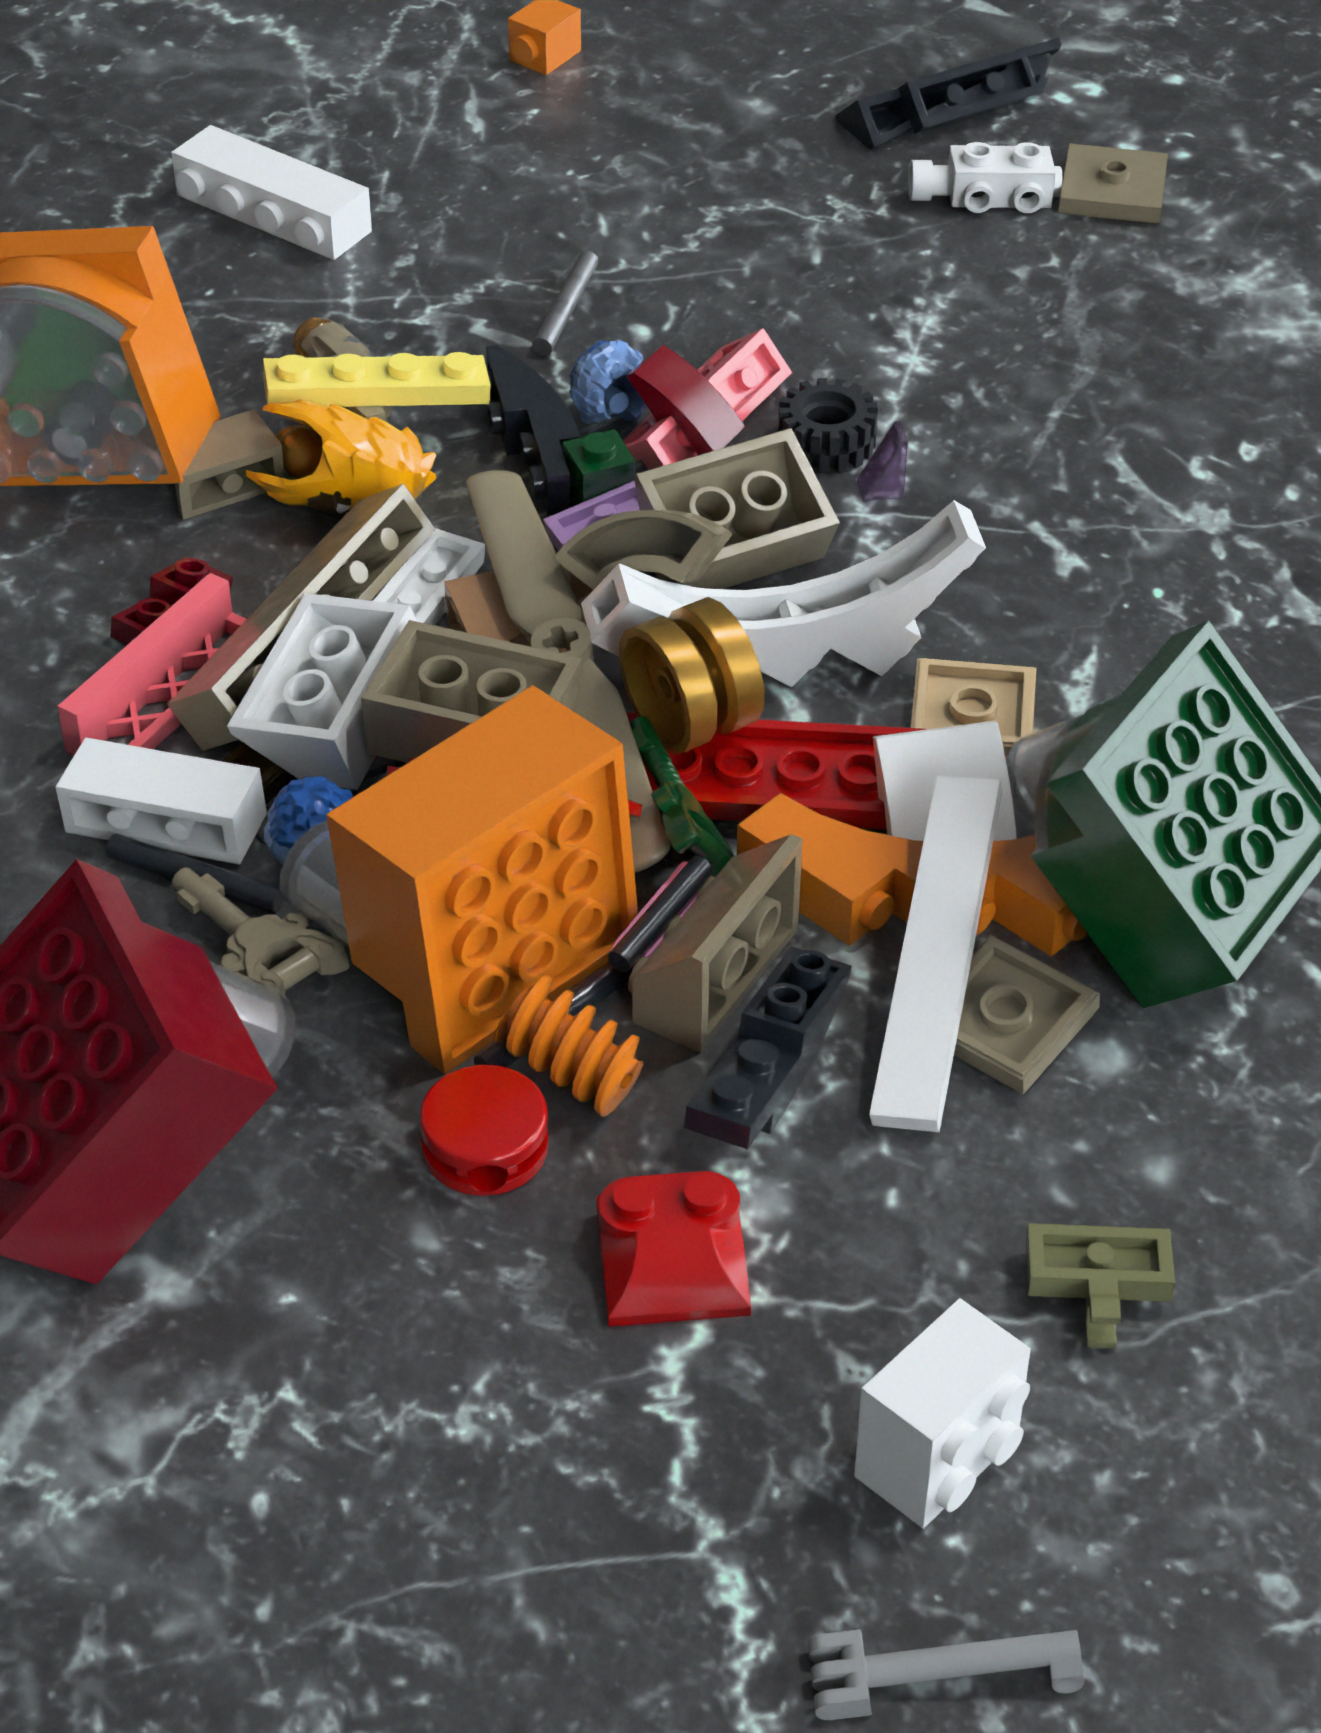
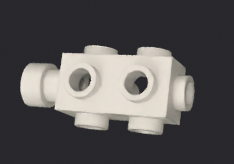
M972 142L967 145H950L948 165H933L932 160H910L908 196L910 201H930L932 196H949L952 207H966L974 213H982L990 208H1017L1022 213H1033L1040 208H1051L1052 198L1060 197L1062 190V169L1060 166H1054L1050 147L1039 146L1034 143H1020L1016 146H990L982 142ZM975 192H985V194L981 197H971V195ZM1026 192L1035 193L1032 197L1029 198L1021 197Z

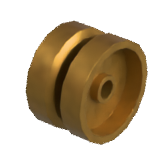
M706 597L673 610L668 619L659 616L624 630L619 642V665L624 687L637 717L646 716L650 719L667 752L673 755L684 753L710 742L715 732L720 735L730 733L758 721L764 710L765 692L760 664L751 641L741 624L723 603Z

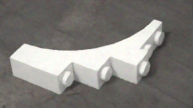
M953 500L921 529L877 556L831 575L779 587L752 590L705 589L659 580L619 563L588 595L581 605L587 628L590 631L591 643L618 657L619 642L624 630L659 616L668 619L673 610L710 597L723 603L737 618L751 641L760 664L761 672L790 687H793L810 669L816 667L830 649L883 676L900 658L906 656L922 638L915 618L928 608L936 597L963 570L969 568L974 563L977 556L986 546L971 510Z

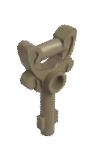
M188 867L179 870L175 874L172 886L178 891V902L193 914L200 910L203 911V913L231 935L226 945L228 954L222 956L221 962L224 978L234 983L247 980L250 993L264 998L271 1006L274 1018L277 1017L284 1007L285 991L315 971L320 975H332L349 969V958L344 944L319 931L310 930L308 918L303 914L289 913L282 920L275 914L250 918L224 897V886L207 873L200 877Z

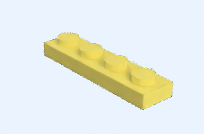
M454 352L446 356H416L409 353H398L386 357H361L355 354H342L337 357L305 358L300 355L263 358V381L267 404L295 402L298 399L328 407L330 404L340 407L468 405L489 404L491 385L483 355Z

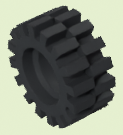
M817 378V385L812 386L806 380L799 383V390L791 387L786 391V397H781L779 402L778 432L792 428L811 467L813 465L819 466V473L829 474V467L836 466L838 473L846 472L848 463L858 468L863 465V458L869 460L873 455V449L876 447L878 405L877 402H873V395L869 391L862 394V386L854 383L849 388H846L845 380L836 379L835 385H828L827 378Z

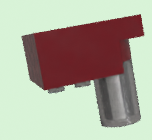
M78 859L70 865L0 945V1255L97 1285L278 1089L273 1077L279 1072L289 1056L295 1038L296 1017L291 1001L280 990L208 960L202 947L141 922L119 878Z

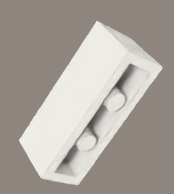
M86 737L56 785L66 833L109 840L116 833L171 852L235 864L242 862L267 815L260 768Z

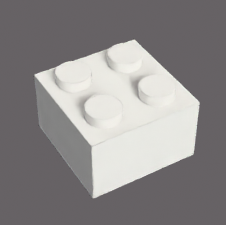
M959 1298L861 1388L854 1477L922 1529L943 1509L948 1512L956 1510L971 1493L976 1477L992 1462L997 1466L1006 1462L1022 1440L1024 1430L1020 1427L1022 1407L1030 1391V1385L1026 1382L1031 1348Z

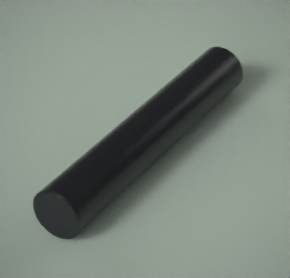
M700 856L692 857L609 952L608 960L615 969L621 972H628L712 875L713 868L706 859Z

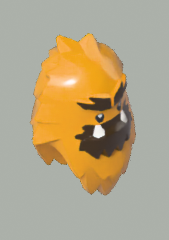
M298 399L295 402L269 403L263 406L262 410L312 427L322 437L323 451L319 466L314 473L298 480H290L246 470V476L266 490L267 495L289 506H308L329 517L342 519L359 500L400 484H404L412 497L417 499L436 480V474L431 471L436 453L432 451L423 454L417 436L408 427L400 431L378 417H371L367 420L338 405L330 404L328 407Z

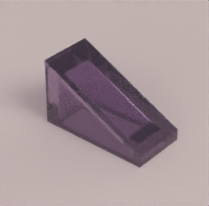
M894 421L857 478V484L863 501L904 498L908 441L901 421Z

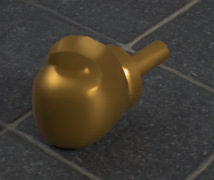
M293 425L280 430L275 436L282 444L284 470L296 480L312 475L320 463L323 451L322 437L312 427L305 425Z

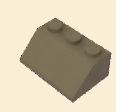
M792 428L636 474L634 479L639 510H677L693 513L707 518L733 533L699 581L680 583L660 572H655L659 580L696 588L725 589L824 558L840 524Z
M409 620L361 697L367 754L409 763V758H417L532 685L573 711L583 668L582 658Z
M790 834L735 855L716 877L710 876L697 894L696 902L683 917L676 916L670 922L664 934V940L649 958L646 956L642 957L633 968L628 982V990L632 993V1017L634 1024L699 1053L705 1049L798 931L802 838Z

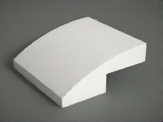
M989 721L873 736L878 798L884 802L887 835L924 841L936 776L939 775L1000 779L1002 798L994 841L1017 839L1011 788L998 722Z

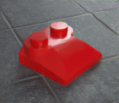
M710 1171L630 1176L610 1183L596 1197V1216L608 1327L751 1316V1299L740 1222V1194L736 1185L730 1179Z

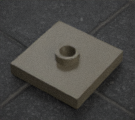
M1069 143L1059 213L1160 223L1168 153Z
M990 934L972 954L954 1056L1024 1095L1100 1008V993Z

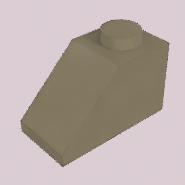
M255 409L213 423L183 475V483H175L178 513L183 520L267 493L266 490L246 476V470L285 478L282 444Z

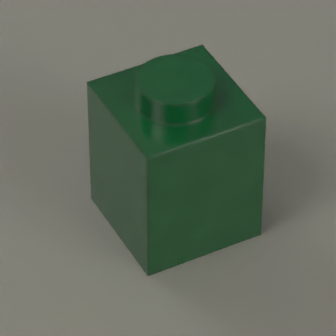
M615 429L595 432L585 437L563 442V454L570 473V507L634 481L636 476V460Z

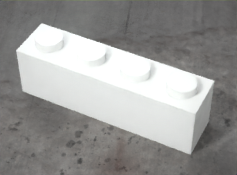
M209 125L172 151L176 194L178 196L335 260L372 231L369 188L212 125Z

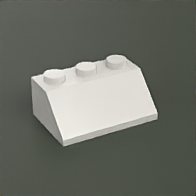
M305 593L228 723L227 727L230 733L298 779L322 776L336 783L340 788L358 790L376 755L367 754L361 697L408 621H416L411 606Z

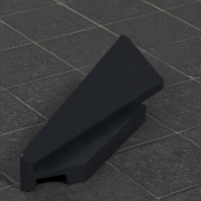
M1055 38L908 81L899 88L855 101L835 115V118L840 125L866 147L873 149L912 128L914 134H918L1034 99L1044 91L1048 81L1045 74L1053 55L1061 48L1060 38Z

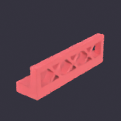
M764 328L722 346L697 369L724 397L741 421L755 410L792 373ZM651 413L623 439L624 444L636 461L642 459L648 470L698 456L672 416L656 421Z
M209 573L57 706L66 752L75 755L85 737L106 741L108 738L134 735V739L128 745L155 749L182 724L170 708L162 713L138 716L137 712L146 704L170 701L189 681L176 682L175 678L185 670L201 668L219 649H213L212 645L226 632L233 634L247 620L232 612L228 580Z

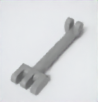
M861 1629L819 1634L813 1636L808 1641L809 1658L812 1662L816 1663L811 1668L812 1686L815 1690L820 1691L814 1696L815 1714L822 1720L872 1715L869 1688L1045 1666H1050V1676L1054 1691L1067 1694L1076 1692L1084 1686L1077 1630L867 1656L864 1653Z

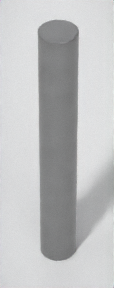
M583 251L577 258L532 342V348L537 354L547 356L551 354L598 265V257L593 252Z

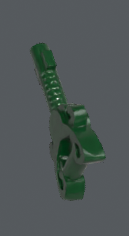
M646 716L633 719L630 722V726L639 753L657 786V789L651 795L658 806L672 846L681 854L689 850L695 856L706 859L713 868L712 876L716 877L729 860L735 856L713 822L705 814L698 800L683 784L650 719Z

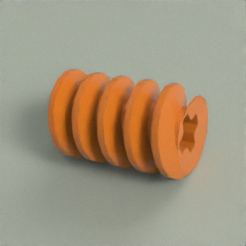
M548 975L542 976L531 987L524 989L507 1009L496 1028L493 1042H501L507 1039L506 1048L514 1057H522L529 1053L528 1063L531 1069L536 1072H544L551 1068L550 1079L553 1084L558 1087H565L573 1082L572 1094L574 1098L579 1102H587L595 1097L594 1109L596 1113L601 1117L607 1116L625 1099L642 1071L643 1061L634 1058L640 1038L633 1034L619 1046L615 1045L612 1042L618 1026L616 1021L611 1019L597 1031L593 1030L590 1027L596 1008L590 1004L578 1014L572 1016L569 1010L574 993L566 990L554 1001H550L547 999L552 985V978Z

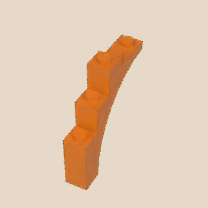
M781 793L737 825V855L790 834L803 839L799 913L848 946L869 930H877L882 927L891 914H894L906 923L908 922L923 841L870 832L820 815ZM1047 832L1013 840L993 841L976 936L982 933L993 919L1050 957L1055 955L1071 940L1079 941L1086 936V930L1031 857L1036 848L1048 844Z

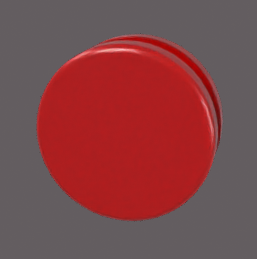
M497 1065L464 1067L438 1080L429 1089L422 1101L419 1117L422 1154L428 1170L443 1185L469 1195H498L524 1185L542 1168L549 1148L547 1104L538 1086L520 1072Z

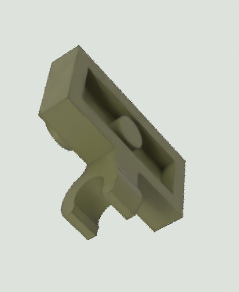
M1028 1223L1025 1242L1028 1296L1086 1298L1085 1336L1087 1347L1116 1348V1324H1120L1121 1319L1120 1300L1172 1302L1175 1274L1170 1229Z

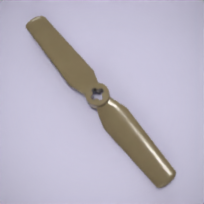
M491 470L474 474L466 480V485L508 616L531 644V647L559 653L557 648H566L567 652L561 654L582 658L583 668L573 711L623 743L628 800L642 804L641 817L629 816L634 873L647 869L659 862L668 853L670 841L658 806L651 795L653 791L619 691L593 662L591 635L587 626L582 623L581 605L562 565L553 558L556 552L521 477L515 472L504 470Z

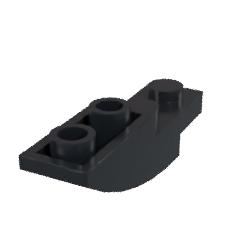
M497 345L486 347V365L491 385L490 402L487 404L490 432L492 435H501L506 456L520 454L523 466L532 465L529 466V483L533 500L542 499L547 517H550L570 508V473L563 454V442L581 438V435L565 403L547 381L519 358Z
M791 946L743 1010L739 1035L687 1104L684 1128L747 1150L760 1131L771 1134L791 1102L826 1035L849 981L852 966L830 959L818 951L801 950Z

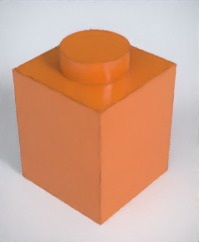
M534 0L508 18L509 60L548 75L581 52V9L559 0Z

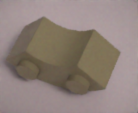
M677 510L627 511L613 514L588 525L567 541L553 558L593 590L619 563L644 574L660 572L680 583L699 581L733 533L721 525L693 513Z

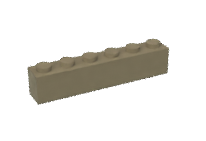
M404 484L359 500L167 703L202 751L239 740L230 733L227 725L305 593L371 601L436 530Z

